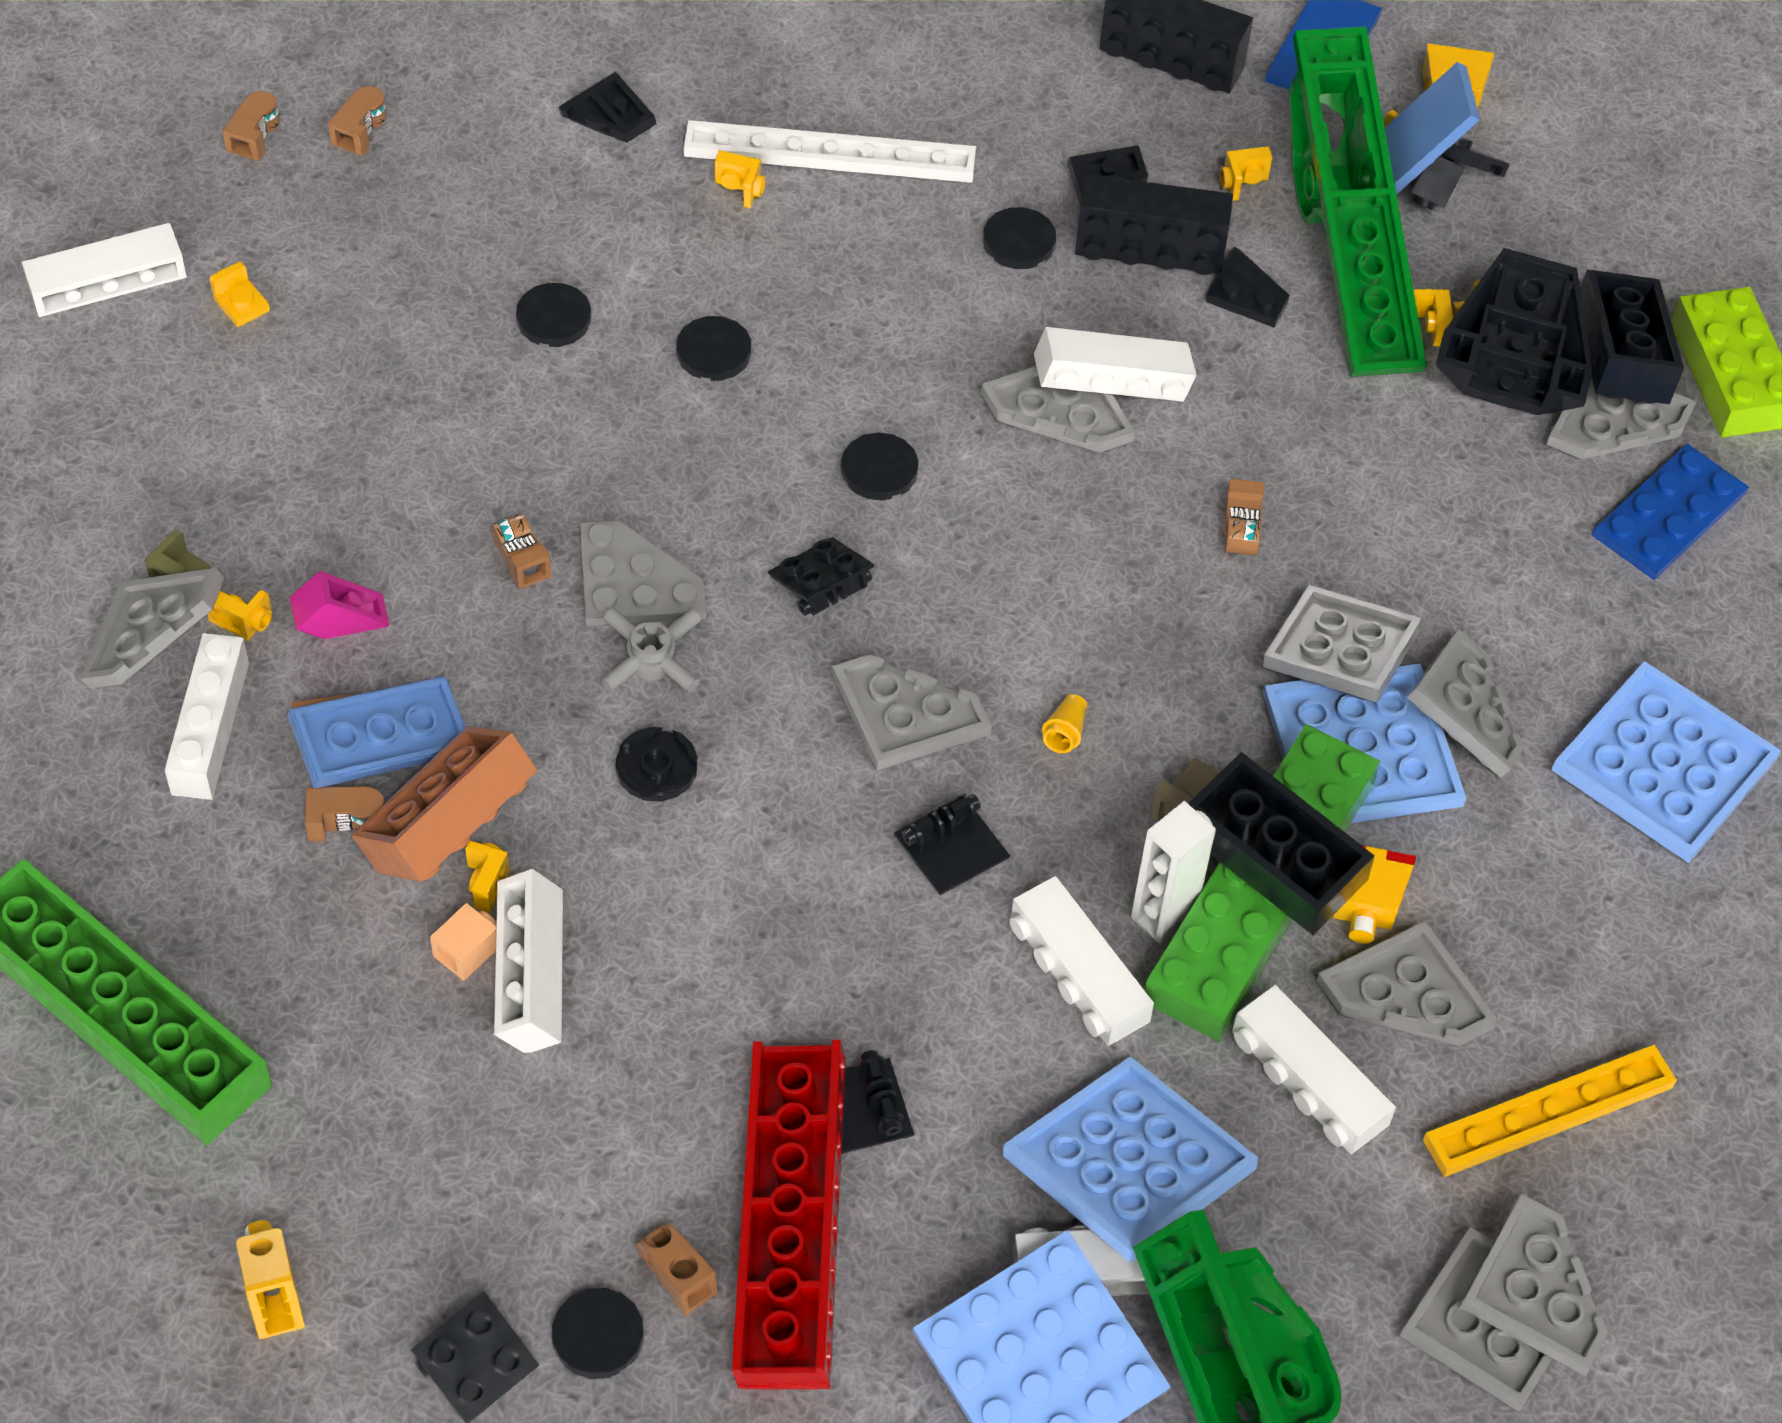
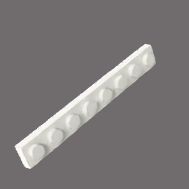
M688 120L684 143V157L716 159L718 151L721 150L760 159L761 164L973 183L976 146L692 120Z

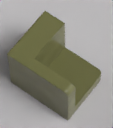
M177 529L145 558L149 578L211 568L210 564L187 551L184 535Z

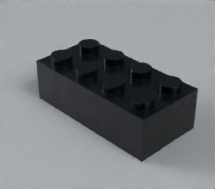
M1105 0L1099 49L1106 51L1111 56H1121L1138 62L1143 67L1156 68L1170 73L1178 79H1188L1205 85L1210 90H1220L1230 94L1245 67L1253 17L1204 0Z
M1086 174L1075 255L1085 256L1091 260L1101 258L1118 260L1128 265H1135L1137 263L1155 265L1165 270L1174 268L1192 270L1202 275L1219 274L1223 266L1228 238L1233 193Z
M1587 269L1580 291L1593 370L1592 381L1596 395H1603L1611 399L1640 400L1648 404H1670L1684 370V365L1660 279Z
M1243 752L1239 753L1188 803L1194 810L1203 812L1216 828L1210 854L1313 936L1368 881L1375 855Z

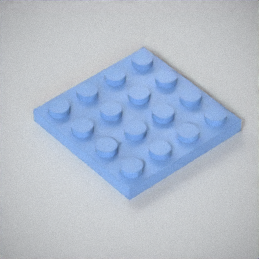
M1644 661L1554 761L1551 770L1690 863L1776 762L1781 750Z
M1421 663L1399 666L1378 703L1306 680L1264 686L1263 697L1282 759L1287 755L1305 724H1308L1380 760L1375 783L1364 803L1357 811L1352 823L1464 806L1466 795L1443 728L1428 715L1422 713L1407 698L1424 674Z
M1131 1056L1006 1142L1003 1147L1004 1158L1130 1263L1136 1259L1132 1248L1134 1245L1188 1212L1204 1209L1257 1169L1258 1157Z
M1068 1230L912 1329L913 1334L970 1423H1119L1171 1388Z

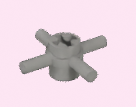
M611 608L606 612L604 621L628 640V658L601 678V683L606 690L611 692L634 673L638 677L650 681L659 680L668 675L688 693L697 688L699 680L674 659L676 655L675 641L701 622L699 614L694 609L687 611L667 628L656 622H645L635 626L615 608Z

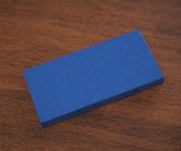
M1309 0L1268 69L1265 82L1289 89L1298 71L1292 39L1296 30L1367 27L1369 37L1381 16L1382 8L1361 0Z

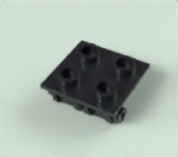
M831 537L818 541L812 548L797 556L784 559L780 565L767 572L777 582L802 598V600L797 602V605L804 616L810 613L815 616L829 607L828 600L832 605L837 604V594L844 600L848 595L850 596L866 588L868 582L872 580L869 570L874 567V563Z
M962 794L958 799L938 807L935 811H930L926 816L915 822H910L905 827L894 832L895 837L940 896L1010 858L1009 853L976 812L981 808V804L974 794L969 796Z
M876 1050L864 1052L861 1055L862 1061L859 1063V1066L846 1068L842 1154L914 1136L890 1058L884 1059L883 1056L878 1055Z
M485 1291L411 1349V1352L417 1358L415 1365L425 1377L429 1375L465 1423H470L540 1366Z

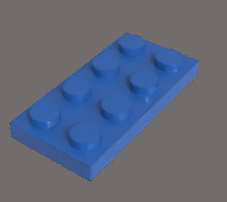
M1686 444L1595 527L1592 536L1655 580L1743 498L1749 486L1695 448Z

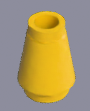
M1076 694L1067 695L1042 727L1043 742L1050 750L1057 753H1068L1080 744L1087 709V702L1083 697Z

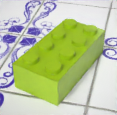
M1751 287L1680 296L1671 319L1672 326L1720 438L1782 429V354Z

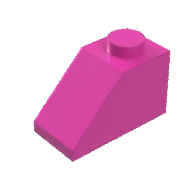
M322 571L315 574L289 597L296 630L322 639L389 626L382 593Z

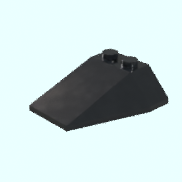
M1503 248L1444 330L1435 364L1436 367L1463 395L1530 414L1542 415L1584 407L1593 370L1577 268Z

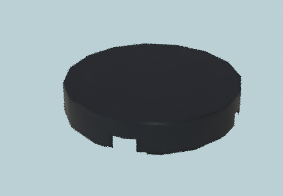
M1011 207L998 211L988 219L983 229V245L987 254L989 252L998 264L1012 269H1031L1037 267L1038 263L1044 260L1046 262L1052 256L1056 247V230L1049 218L1040 212L1025 207Z
M546 283L535 286L523 294L517 304L516 321L521 334L530 342L540 345L539 342L549 344V347H562L573 344L586 334L591 322V305L587 296L573 286L564 283Z
M723 316L702 317L687 324L678 335L677 359L681 367L691 376L701 379V376L710 378V381H722L735 377L746 368L751 357V338L747 330L735 320Z
M876 432L862 435L850 442L843 452L841 473L843 479L848 483V487L854 493L866 499L884 501L892 499V496L900 493L903 495L911 489L917 480L919 461L915 450L906 440L893 434Z
M650 727L636 731L623 741L616 758L615 770L621 786L631 795L645 801L662 802L678 797L690 788L697 776L698 756L693 744L682 733L672 730L673 733L662 731V727Z
M607 1288L586 1289L570 1296L558 1309L552 1323V1343L557 1357L573 1374L588 1379L610 1378L619 1374L621 1370L625 1369L629 1364L631 1365L638 1358L644 1342L643 1318L635 1303L624 1294Z

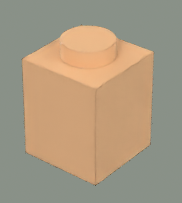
M464 904L430 936L433 957L465 981L496 951V921L487 912H477L469 904Z

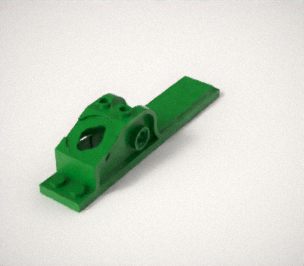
M1367 27L1296 30L1292 39L1298 71L1288 89L1289 113L1291 117L1292 175L1298 209L1302 220L1306 224L1324 223L1350 377L1423 372L1427 367ZM1320 103L1326 104L1330 110L1338 113L1343 121V133L1339 139V146L1334 151H1331L1327 123L1323 122Z
M1204 1209L1188 1212L1132 1247L1198 1423H1247L1238 1415L1236 1401L1241 1403L1246 1409L1248 1423H1331L1336 1418L1341 1406V1387L1320 1330L1302 1306L1298 1307L1273 1275L1275 1271L1257 1247L1220 1253ZM1253 1302L1259 1303V1304H1261V1305L1267 1307V1308L1270 1309L1274 1314L1269 1313V1312H1267V1311L1261 1309L1260 1307H1258V1306H1257L1256 1304H1254ZM1223 1328L1225 1329L1229 1337L1230 1346L1226 1340Z

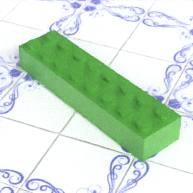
M1305 724L1273 777L1346 833L1357 811L1364 803L1375 783L1380 760ZM1220 862L1146 980L1145 992L1154 1002L1153 1008L1219 1042L1293 919Z
M23 858L0 878V969L206 1146L272 1087L267 1063L262 1057Z

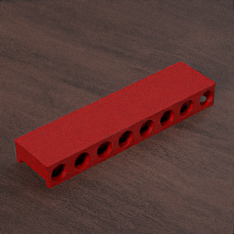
M841 1039L832 1040V1045L763 1046L762 1041H753L732 1372L738 1389L801 1390L831 1388L846 1056L844 1055Z

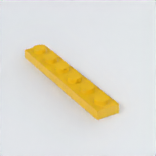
M1654 1044L1426 1132L1423 1142L1442 1176L1445 1178L1670 1090L1674 1087L1677 1080Z

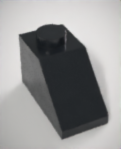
M1439 156L1409 183L1407 190L1416 194L1413 199L1414 202L1430 210L1433 209L1435 204L1445 208L1465 168Z

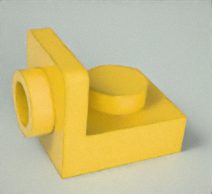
M1269 146L1227 151L1224 167L1219 169V180L1222 189L1228 188L1229 193H1233V200H1239L1242 183L1256 184L1262 180H1268L1272 162Z
M721 150L718 151L715 159V183L721 184L730 190L743 189L744 207L751 208L755 197L761 198L765 190L766 176L761 175V160Z
M241 261L221 269L210 277L214 301L237 328L270 311L269 303L249 281L246 266Z
M1414 289L1418 317H1424L1425 333H1431L1433 346H1440L1444 330L1453 319L1449 290Z
M260 590L246 604L240 597L234 594L228 595L219 591L213 609L207 614L208 620L249 641L257 631H264L272 619L269 593Z
M469 841L465 848L467 866L475 869L470 879L469 892L473 893L475 909L491 913L497 900V882L507 878L510 873L508 852L503 851L492 843L480 844Z

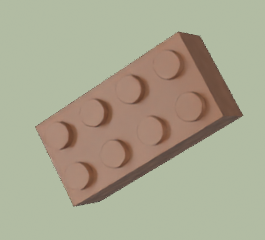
M467 726L351 836L375 870L380 874L422 882L433 877L440 870V864L451 853L462 849L469 842V836L479 826L494 819L499 812L498 808L510 797L522 792L527 786V781L538 770L512 732Z

